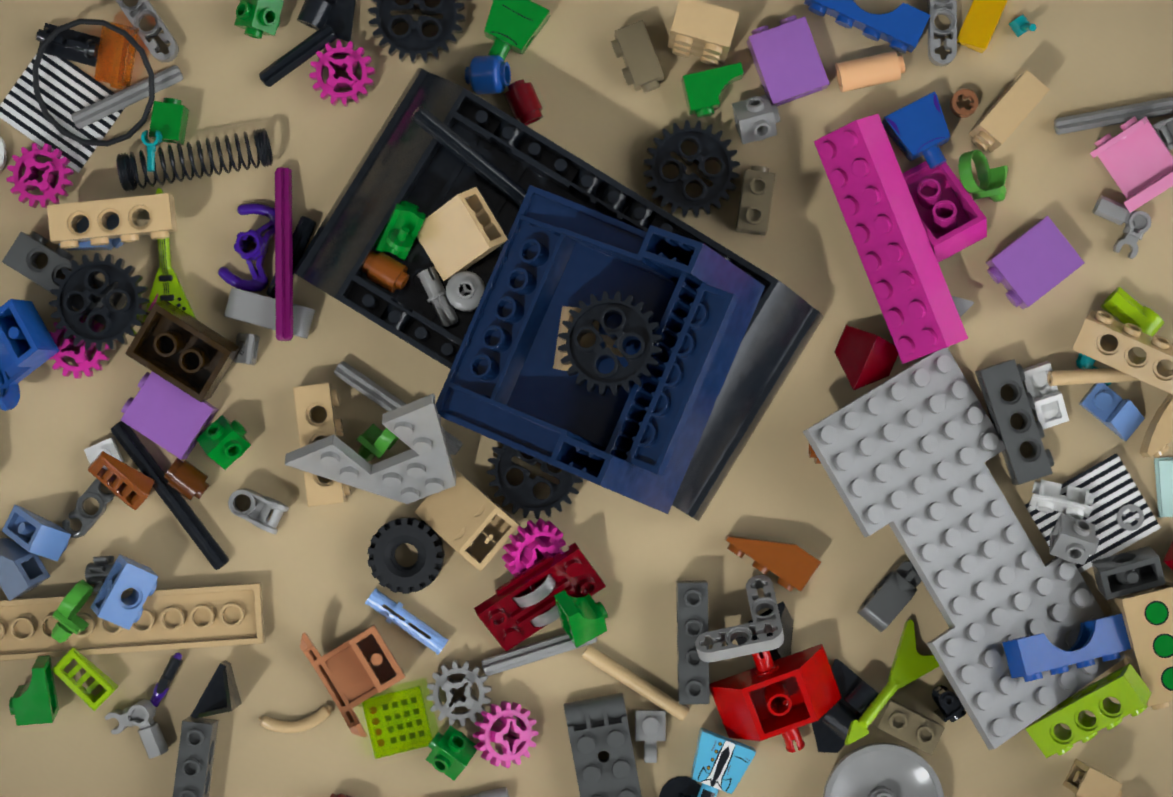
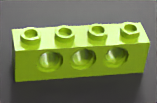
M1129 663L1074 693L1025 729L1046 758L1056 753L1060 756L1068 752L1074 743L1080 740L1085 743L1094 738L1098 733L1097 731L1105 727L1107 730L1116 727L1121 723L1123 717L1129 714L1134 717L1142 713L1148 707L1146 704L1152 692ZM1109 697L1116 698L1120 704L1112 702ZM1084 710L1092 712L1095 717L1087 715ZM1060 723L1066 724L1071 730L1063 728Z

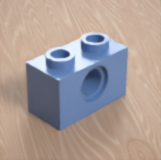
M119 554L90 608L97 617L130 630L132 624L140 619L143 612L142 606L147 597L151 596L156 590L158 576L151 568ZM133 588V592L129 597L121 598L124 590Z

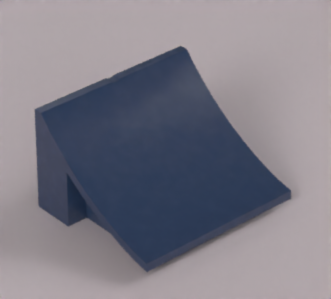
M530 185L509 232L508 240L503 246L437 399L436 408L438 414L446 420L668 514L765 286L704 243L650 225L648 232H645L583 205ZM603 291L608 293L610 299H614L616 292L620 291L622 301H625L629 295H633L634 307L641 301L644 302L646 306L642 314L648 311L653 312L654 317L649 323L658 322L660 328L653 332V334L662 335L663 341L655 343V346L662 349L663 354L653 355L659 366L649 365L647 368L652 377L649 378L641 375L639 378L642 382V387H639L634 382L630 383L631 393H627L623 386L619 387L618 396L613 395L611 388H608L606 394L601 396L599 394V386H596L590 393L587 391L588 381L580 386L576 383L579 373L569 376L567 371L553 368L562 306L580 308V300L588 306L591 304L590 295L593 294L600 301L602 300ZM619 314L611 315L607 319V327L610 329L619 327L622 323V316ZM599 324V334L608 335L601 324ZM638 340L629 341L625 346V352L630 355L638 353L641 348V342ZM616 356L623 367L628 366L624 356ZM610 358L602 360L599 365L600 373H610L615 366L614 360Z

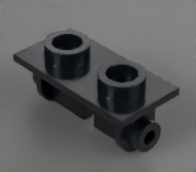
M45 23L44 29L38 30L36 40L40 41L39 48L41 43L59 26ZM67 29L60 32L48 44L44 54L96 67L103 38Z
M938 685L933 688L932 698L939 707L934 713L944 722L948 720L954 722L966 714L965 708L958 696L949 691L947 687Z

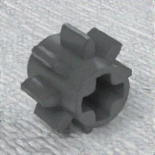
M114 556L93 557L94 563H89L86 566L85 579L87 583L94 585V592L100 591L115 563Z

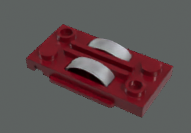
M576 543L568 546L569 550L563 554L559 552L555 556L549 555L499 587L495 595L474 608L477 616L506 652L559 618L554 595L565 590L569 596L575 598L584 597L588 594L593 596L606 587L599 574Z

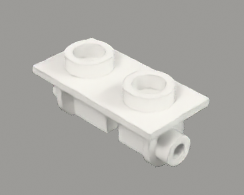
M1042 479L1040 482L1034 481L1032 493L1036 494L1032 495L1029 505L1036 506L1038 511L1045 513L1058 511L1076 519L1089 518L1093 510L1092 505L1095 494L1089 493L1088 489L1068 485L1065 496L1060 495L1062 487L1060 483Z

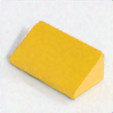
M973 0L957 36V43L983 53L987 49L1008 0Z

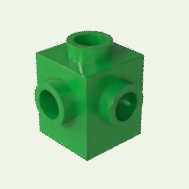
M241 0L236 9L234 25L245 29L244 34L249 37L262 39L263 35L275 36L280 24V15L284 1Z
M223 415L211 423L196 439L205 453L224 470L237 458L241 457L251 446L244 436L247 430L236 419L230 422Z
M449 726L444 734L437 732L428 747L432 751L425 760L432 764L436 770L443 772L455 781L476 753V744L467 738L464 733Z

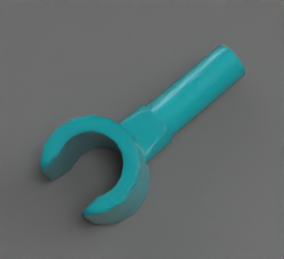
M1024 14L1009 23L1017 37L1027 31H1035L1037 28L1035 24H1030Z
M145 130L141 135L143 144L147 146V171L149 172L155 171L156 146L162 142L163 138L159 130L155 132L156 140L153 143L148 140V130Z
M1079 353L1076 360L1078 368L1097 369V367L1093 366L1096 360Z

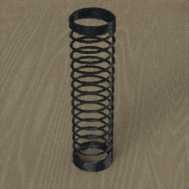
M264 128L253 131L257 148V166L250 151L247 132H244L248 154L247 167L241 154L238 135L234 134L238 151V169L231 155L229 138L225 135V143L229 155V170H227L224 164L220 141L216 136L215 141L220 161L219 172L215 167L211 144L207 138L206 146L210 159V174L207 172L203 162L200 141L197 140V151L201 162L200 176L194 165L191 144L187 142V150L191 162V178L185 168L181 144H177L182 166L181 179L175 168L172 147L168 145L169 159L173 169L172 181L166 172L164 153L159 146L158 153L163 169V182L160 181L157 175L155 162L153 184L147 175L144 153L140 150L139 157L144 173V186H142L138 178L134 153L130 152V158L126 153L118 154L116 163L121 186L127 192L135 190L137 185L144 189L147 182L152 187L155 186L156 181L160 185H164L166 179L169 183L173 184L175 176L178 181L182 182L185 176L192 180L194 173L201 179L204 172L207 176L211 177L213 169L217 175L222 173V168L229 174L232 166L235 171L239 172L241 163L246 170H249L251 163L258 169L260 161L264 167L272 166V151L267 131Z

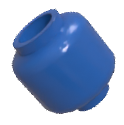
M500 55L475 56L471 60L470 66L465 69V81L468 85H471L472 90L476 94L502 93L511 81L509 63L505 62Z

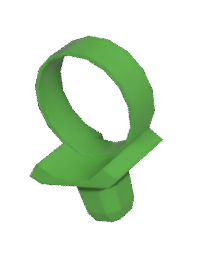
M972 150L961 154L958 165L959 176L964 188L968 193L973 194V200L989 197L994 202L1003 201L1006 197L1004 185L1008 166L990 169L985 155L980 150ZM972 159L976 166L980 186L976 184L972 174Z
M372 424L356 439L362 444L358 454L367 462L371 461L375 456L380 459L385 454V451L387 449L390 450L399 438L387 428L382 431L375 424Z
M80 580L70 590L52 615L59 622L53 628L51 636L59 643L68 640L73 633L76 635L81 633L89 626L86 621L77 615L94 591V587L85 580Z

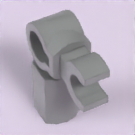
M1101 195L1092 213L1118 225L1126 224L1123 233H1125L1124 237L1115 243L1113 251L1119 253L1121 247L1124 244H1128L1130 246L1128 258L1133 259L1138 253V239L1142 240L1144 233L1151 227V217L1144 211L1130 213L1124 204Z
M140 700L124 710H112L105 716L106 720L116 718L119 721V726L111 730L112 734H119L128 726H139L138 733L149 759L162 755L169 750L158 722H154L153 718L156 714V708L150 700Z

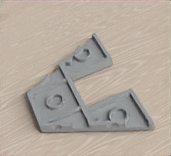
M434 394L386 412L382 416V425L411 448L408 451L371 465L333 434L289 452L285 456V465L405 504L416 502L456 486V473L452 466L451 454L448 453L447 439L444 428L441 426V416L436 408Z

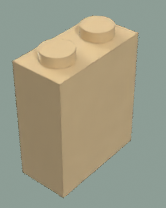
M1026 70L1008 87L969 132L973 137L972 142L982 151L988 150L990 153L1007 140L1050 89Z
M477 187L457 194L425 218L417 235L420 244L425 249L443 281L450 279L460 271L467 270L508 240Z

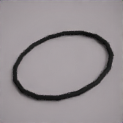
M77 19L57 27L40 45L33 64L34 94L43 115L62 135L82 145L108 147L130 139L146 123L155 100L154 72L144 49L127 31L105 20ZM80 24L102 25L123 35L140 53L149 76V100L141 120L127 134L108 141L85 140L66 131L49 114L39 91L38 68L45 48L60 32Z

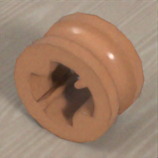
M969 89L957 91L950 101L952 113L959 118L971 116L978 107L977 95ZM962 97L964 100L969 98L971 103L968 107L971 109L966 110L965 107L959 109L957 104L960 100L957 98Z

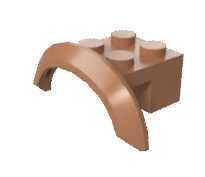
M372 625L321 656L314 643L304 632L301 637V650L319 675L351 733L364 738L367 737V733L353 708L378 692L381 693L404 679L405 674L375 625Z

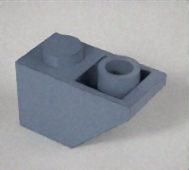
M3 537L0 539V586L8 600L11 601L31 591L47 580L50 575L38 555L28 552L18 543Z

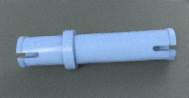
M377 588L374 589L365 602L366 605H369L387 618L385 620L387 623H394L413 638L433 650L437 655H439L449 640L403 608L404 604L394 602L379 592ZM383 604H385L387 607H389L390 609H392L394 612H396L397 614H399L400 616H402L405 620H402L401 618H399L398 616H396L394 613H392L391 611H389L388 609H386V608L383 606ZM408 623H412L414 626H416L421 631L429 635L431 638L426 637Z

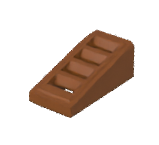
M104 451L97 456L88 468V471L134 510H137L147 499L155 481Z

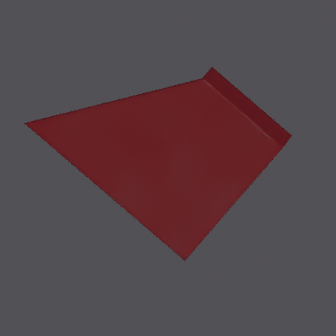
M845 325L834 351L853 391L888 377L898 356L896 346L878 335Z

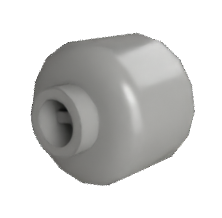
M460 271L448 280L446 296L449 303L455 309L462 312H471L477 309L486 287L482 278L476 273ZM463 285L464 290L460 293V287ZM466 285H469L471 290L467 289Z

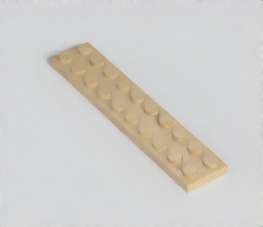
M261 583L155 590L151 596L147 597L142 606L143 612L140 619L132 624L130 630L97 617L90 608L97 594H91L87 602L77 613L80 618L89 624L88 628L77 635L73 633L68 640L62 643L57 642L51 636L53 628L59 622L52 615L66 596L13 599L11 601L0 600V661L37 659L38 656L50 655L51 658L64 657L73 647L82 655L265 643ZM133 591L123 592L121 598L129 597Z

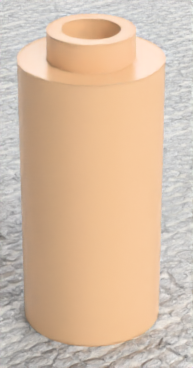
M894 50L836 63V77L840 91L843 93L901 80V73H905L903 56H897Z

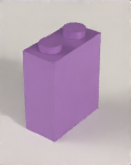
M796 15L784 18L779 21V26L769 29L768 25L759 27L751 31L752 36L748 37L747 45L765 95L767 94L771 106L775 104L780 106L827 89L830 84L806 17L797 19Z
M1048 216L1039 220L986 262L989 266L987 272L997 284L1001 282L1008 291L1006 296L1015 307L1020 306L1022 309L1031 306L1085 263Z
M147 372L138 384L140 391L136 397H130L123 406L121 412L124 415L121 421L179 459H187L198 442L196 439L206 430L219 409L207 401L200 402L156 373L151 372L150 374Z

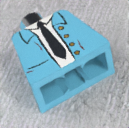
M700 728L691 771L692 779L702 783L697 797H716L719 790L732 794L755 756L756 751L754 747Z

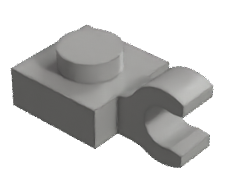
M635 710V741H644L645 763H657V741H666L665 710Z

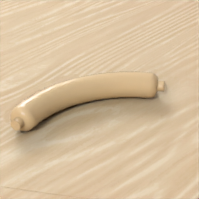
M330 705L327 707L322 706L313 715L298 721H280L268 716L259 717L258 721H260V725L263 728L274 732L299 733L312 729L325 721L331 715L330 710L332 707Z

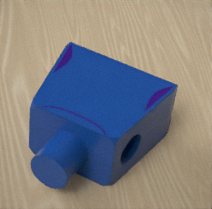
M935 91L883 118L882 124L885 131L909 161L924 156L930 169H934L947 161L940 146L948 142L950 133Z

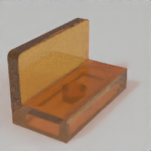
M109 22L127 31L137 42L139 28ZM102 26L94 78L97 81L110 83L112 88L125 89L131 85L136 49L123 35Z

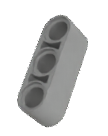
M232 287L224 316L276 330V300ZM293 304L294 336L308 338L315 312L314 309Z

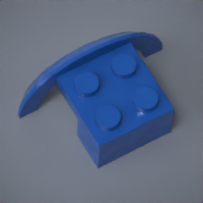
M10 299L0 307V409L4 411L12 410L18 405L20 399L18 383L59 352L32 301Z

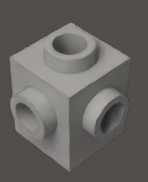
M767 94L732 103L735 125L742 144L761 141L777 135L776 123L780 122V116L776 104L771 106Z
M1061 514L1050 533V555L1084 565L1089 555H1094L1097 551L1099 538H1096L1095 524Z

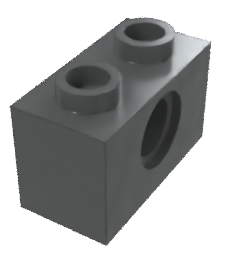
M1150 546L1091 562L1097 588L1106 600L1166 584L1159 555Z

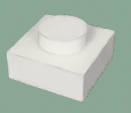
M114 438L106 439L84 449L90 464L102 451L125 463Z

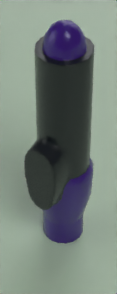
M179 652L171 656L159 682L156 683L150 700L155 707L159 706L161 700L167 694L169 686L183 661L182 655Z

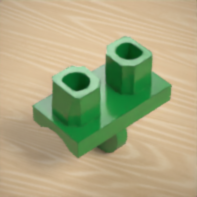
M401 201L400 205L396 204L378 241L376 250L391 252L400 259L405 260L425 221L426 214L418 212L419 207L407 201Z

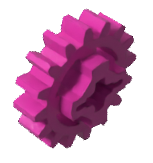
M337 40L336 48L333 49L328 43L325 44L327 52L323 54L317 51L316 54L320 59L319 62L311 61L310 63L316 69V72L310 73L309 77L312 80L318 81L312 86L315 91L323 90L320 94L321 99L325 100L330 96V103L334 106L338 100L342 101L344 107H348V99H353L356 104L359 103L358 95L360 93L368 96L365 86L374 85V81L368 78V75L375 74L374 68L367 67L372 62L370 56L362 58L365 52L364 49L359 47L354 51V44L349 41L346 47H343L341 41ZM337 55H347L344 59L333 58ZM359 63L362 69L361 80L357 79L355 72L359 67ZM333 66L342 71L346 70L352 81L342 76L339 77ZM324 67H326L329 71V77L326 80V83H324L323 80ZM350 87L352 89L351 91L344 93L338 92L340 88Z
M32 143V151L22 147L21 152L23 155L21 157L12 156L16 162L15 166H7V169L13 172V176L6 178L9 183L15 184L10 190L11 193L15 195L20 194L18 200L22 203L29 200V206L36 208L39 202L41 207L47 209L49 201H52L54 204H60L58 196L61 194L67 197L69 194L64 190L65 186H73L74 184L67 179V176L74 174V170L65 167L71 161L67 157L60 158L62 151L57 148L52 151V146L46 143L42 150L37 143ZM37 157H48L52 161L41 163ZM26 166L24 176H22L23 169ZM39 170L45 172L42 174L43 180L41 182L36 180L39 177ZM59 175L57 185L55 186L56 177ZM38 188L44 195H33L28 191Z
M82 317L81 320H80L81 323H84V322L86 321V319L83 321V317ZM54 322V323H53V325H54L55 328H56V325L58 324V322ZM98 322L94 325V328L97 332H100L104 325ZM56 329L55 333L49 332L59 349V352L49 360L56 361L52 367L54 370L64 368L63 376L69 377L73 371L75 379H81L82 372L87 377H92V369L102 371L103 367L100 361H109L110 359L104 354L105 350L110 349L108 344L105 345L104 352L96 350L95 356L92 359L91 354L96 347V343L91 351L85 350V343L80 347V352L69 351L75 347L73 345L75 336L70 339H64L60 346L61 338L67 329ZM64 358H74L79 366L70 365Z
M539 518L536 525L529 520L526 528L523 529L520 525L517 527L519 532L517 535H509L512 542L511 544L504 545L503 548L508 553L504 554L502 559L506 562L505 568L516 577L549 555L555 556L559 552L563 554L564 552L560 549L566 545V542L562 539L563 533L549 520L545 522L542 518Z
M502 701L500 707L492 703L490 704V713L481 712L484 718L483 722L475 721V725L480 727L479 732L473 733V737L480 739V742L475 745V749L483 751L481 758L487 761L490 760V764L497 767L501 763V766L510 768L511 761L514 764L520 765V756L523 755L529 758L531 755L527 750L528 747H536L537 745L531 741L533 736L538 735V731L531 728L537 722L533 718H528L531 712L525 708L521 709V705L513 702L510 704V702ZM513 715L519 720L521 727L516 725V719L513 718ZM490 742L495 743V749L498 750V753L492 748Z

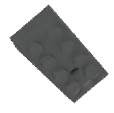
M623 693L564 703L580 797H642ZM607 751L609 757L602 760L598 757V753Z

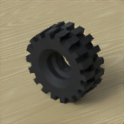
M410 517L390 521L378 529L371 539L370 547H368L367 554H369V560L367 561L368 566L372 569L371 574L379 580L381 586L389 588L392 592H402L403 594L418 592L430 585L442 569L444 564L443 558L445 557L442 546L443 542L437 533L424 521ZM404 543L413 545L418 551V559L410 567L399 565L395 559L397 547Z

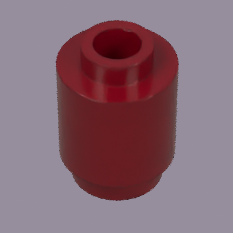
M524 79L507 86L509 91L504 95L516 120L524 125H529L543 118L541 113L543 108L531 82L525 83Z

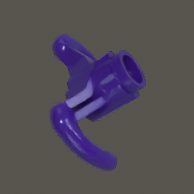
M259 203L242 204L237 208V212L240 215L258 214L270 219L268 223L255 231L249 230L248 232L238 233L236 243L234 244L235 251L241 258L246 260L253 278L251 280L242 279L234 275L226 267H221L218 270V275L226 283L237 289L249 292L262 291L269 282L263 264L271 238L275 235V208ZM252 242L256 243V248L249 251V244Z

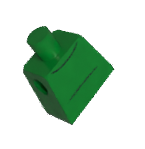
M493 0L484 30L485 36L494 41L488 55H500L504 61L510 49L523 55L549 20L550 10L530 0Z

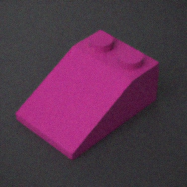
M924 161L902 173L938 263L987 237V218L946 162L934 169H930L928 163Z

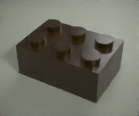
M167 300L154 303L125 354L196 400L203 402L212 397L238 354L240 347Z

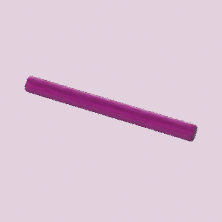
M280 167L275 171L276 339L278 341H291L293 338L292 170Z

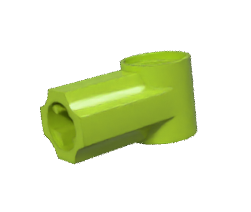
M1117 287L1101 305L1118 322L1137 325L1142 329L1143 333L1152 337L1164 324L1163 319L1157 313L1146 306H1141L1121 287Z

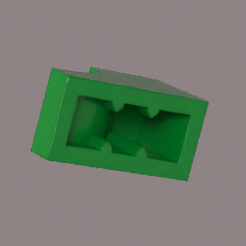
M741 62L682 76L681 82L689 115L697 114V118H703L715 114L714 110L720 106L719 96L721 92L731 83L742 79L744 72Z
M563 590L554 595L561 625L576 648L607 631L605 619L608 618V614L600 601L595 603L590 594L575 598L569 596Z
M50 655L37 657L32 667L31 681L25 685H19L13 697H10L9 709L11 715H15L17 726L53 723L59 711Z

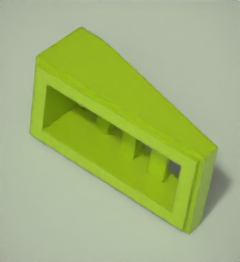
M74 647L51 669L93 711L118 688V685ZM75 659L78 664L69 673L65 672L63 669ZM83 667L87 672L76 681L73 676ZM92 676L95 681L86 689L82 684ZM101 684L104 688L94 696L91 692Z

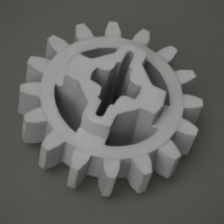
M454 660L452 668L449 669L447 665L443 664L441 666L442 674L437 672L432 674L436 683L427 684V688L433 690V693L427 695L426 699L435 702L430 708L431 712L436 710L441 712L438 720L441 721L446 716L449 718L450 726L454 724L455 719L460 721L461 726H465L466 718H470L475 723L477 721L475 713L481 714L482 711L486 712L482 703L490 704L491 698L485 696V693L490 692L492 687L484 686L483 683L488 679V676L478 675L479 666L471 670L469 669V661H466L463 667H459L457 660ZM457 673L465 674V677L459 680H453L448 677ZM467 682L468 684L464 691L466 698L460 697L451 704L455 693L452 688L458 690ZM474 682H476L479 689V699H476L477 697L472 694L471 686ZM440 687L446 692L447 701L444 705L439 696ZM465 706L467 709H470L463 713L453 712L455 707Z

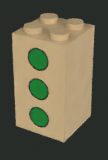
M1166 581L1164 585L1108 600L1112 615L1122 613L1131 646L1130 650L1124 651V665L1126 666L1130 663L1152 692L1146 704L1152 710L1167 708L1170 706L1169 702L1173 701V583Z

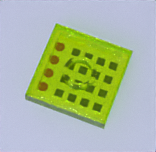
M420 685L370 697L362 702L375 759L427 747L433 739Z

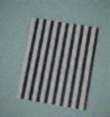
M36 54L0 104V118L42 148L46 143L52 146V151L56 148L61 150L62 155L60 158L67 157L71 161L68 166L79 173L97 146L82 145L62 135L43 115L33 89V64L37 56ZM43 54L38 68L39 91L49 114L66 131L85 140L102 141L124 108L81 129L75 126L71 115L115 93L68 60Z
M1117 453L1062 484L1060 495L1066 496L1068 485L1088 489L1089 493L1095 494L1092 505L1093 510L1089 518L1084 517L1083 520L1095 524L1096 538H1099V544L1096 553L1089 555L1084 565L1074 562L1080 573L1092 567V561L1110 557L1161 528ZM1027 503L1025 506L1050 547V533L1060 515H1065L1066 513L1058 511L1052 513L1041 512L1036 509V506H1031ZM1127 504H1134L1140 507L1144 514V522L1138 529L1133 531L1121 528L1116 519L1119 509ZM1127 509L1123 512L1126 515L1122 516L1124 524L1129 522L1134 526L1138 523L1136 518L1139 519V513L1137 511L1131 512Z

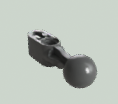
M903 561L896 570H892L857 611L860 616L879 632L884 631L915 595L916 587L922 581L911 561Z

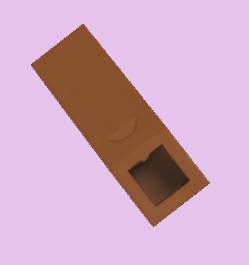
M726 536L724 539L730 543L727 547L728 550L740 558L746 554L754 559L753 567L765 575L769 571L779 577L777 583L790 592L794 588L801 592L821 563V561L793 543Z

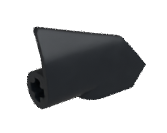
M305 0L297 20L317 31L325 25H329L335 31L337 39L349 42L352 37L356 0Z
M838 659L834 660L831 669L842 698L818 721L812 723L818 752L838 753L843 748L851 721L858 720L879 694Z

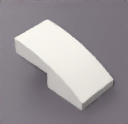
M1045 361L1024 368L1025 381L1022 382L1026 393L1030 392L1033 398L1035 409L1032 412L1036 421H1040L1043 429L1069 421L1062 393L1058 391L1057 386H1049L1047 382L1048 372L1053 371L1051 363Z

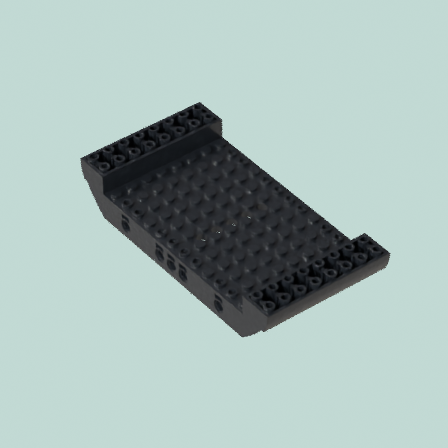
M418 68L293 269V273L451 369L476 309L471 312H462L454 308L458 322L446 328L441 326L432 304L427 303L429 298L420 278L417 276L421 271L425 269L429 271L430 267H434L418 238L416 237L405 260L400 259L391 252H384L408 267L406 273L410 276L401 291L396 289L391 293L367 279V274L362 272V267L372 251L381 253V251L376 250L378 241L396 204L400 205L401 201L417 205L419 207L418 212L426 214L425 218H427L457 194L477 187L506 237L509 235L520 208L412 120V114L420 106L425 107L526 191L532 185L642 231L648 232L650 225L704 243L763 284L765 288L672 504L677 509L699 521L818 328L823 315L778 279L471 91L422 68ZM505 243L465 271L476 273L482 278L486 287ZM438 273V276L446 291V286L449 279L443 281L440 274ZM463 285L460 287V293L464 290ZM466 285V288L471 290V287Z

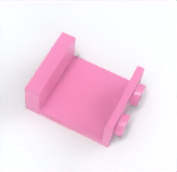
M1134 116L1120 126L1122 132L1114 137L1108 133L1094 143L1097 148L1090 153L1093 158L1098 155L1127 200L1124 202V205L1130 213L1173 186V156L1146 116L1139 121Z

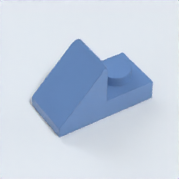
M1104 383L1094 384L1079 403L1124 441L1129 439L1145 419L1130 399H1122Z

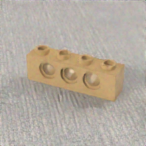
M169 193L47 205L50 242L60 244L61 249L78 248L79 242L90 241L91 246L109 244V239L121 238L122 243L139 241V236L151 235L153 240L169 238V233L177 232L174 196ZM148 211L150 215L148 224L139 227L136 221L138 214ZM117 214L119 225L115 229L109 230L106 224L109 216ZM87 217L89 227L85 232L79 233L76 227L79 219Z
M1092 310L1086 317L1072 350L1173 395V370L1165 369L1161 364V360L1164 359L1170 360L1173 363V345H1170L1171 342L1161 336L1155 335L1152 337L1145 334L1137 325L1118 322L1114 320L1111 314L1105 311L1096 312ZM1111 334L1115 336L1118 344H1109L1105 339V335ZM1133 347L1144 349L1146 357L1135 355Z
M332 383L293 387L300 448L316 442L321 436L328 437L334 434L339 438V436L344 435L342 419L336 417L335 407L340 406L339 392L337 388L333 389ZM322 406L327 412V417L324 422L318 424L313 420L312 412L316 407ZM304 471L308 507L347 502V496L351 495V486L334 480L326 483L321 480L320 476Z

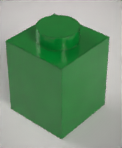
M164 98L163 102L154 101L149 137L154 141L156 140L155 132L159 130L162 133V142L184 145L189 109L181 105V100Z

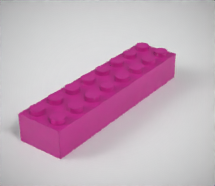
M879 114L855 120L815 140L814 144L902 364L968 339Z

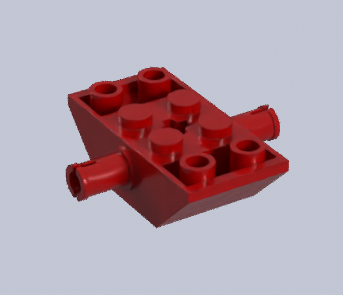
M822 644L773 661L770 651L752 654L756 665L755 668L709 684L729 738L762 741L782 734L786 750L790 753L796 752L793 740H795L799 751L805 746L799 727L818 721L842 698Z

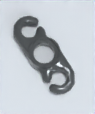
M97 478L84 494L79 497L76 508L69 513L70 519H79L81 521V529L77 531L72 530L68 519L62 522V528L70 533L72 538L84 536L105 513L108 502L114 499L112 493L105 494L101 491L102 483ZM90 497L95 498L99 503V510L94 515L87 514L83 507L85 500Z

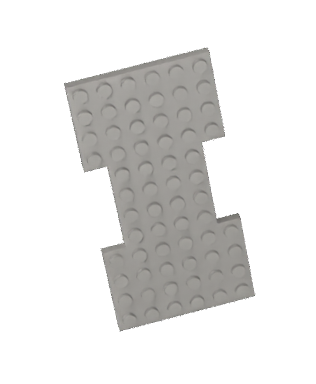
M948 347L931 353L803 431L863 536H870L887 524L890 525L948 624L949 629L928 642L927 645L989 750L999 747L1125 658L1124 651L1120 652L1121 658L1103 662L1102 657L1095 658V665L1077 668L1076 664L1068 665V672L1051 675L1050 670L1042 672L1043 678L1025 682L1024 677L1011 678L1002 642L1044 633L1054 646L1067 651L1078 638L1080 623L1106 616L1074 562L1055 557L1044 565L985 464L986 461L1005 450L1004 443Z

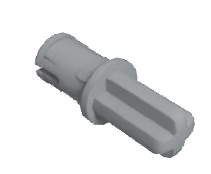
M430 267L429 271L425 269L418 273L417 276L420 278L429 298L427 303L432 304L441 326L446 328L456 324L458 317L453 306L448 301L446 291L435 267Z

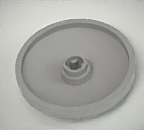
M873 743L851 751L835 765L826 781L823 797H944V793L935 771L920 755L901 745Z

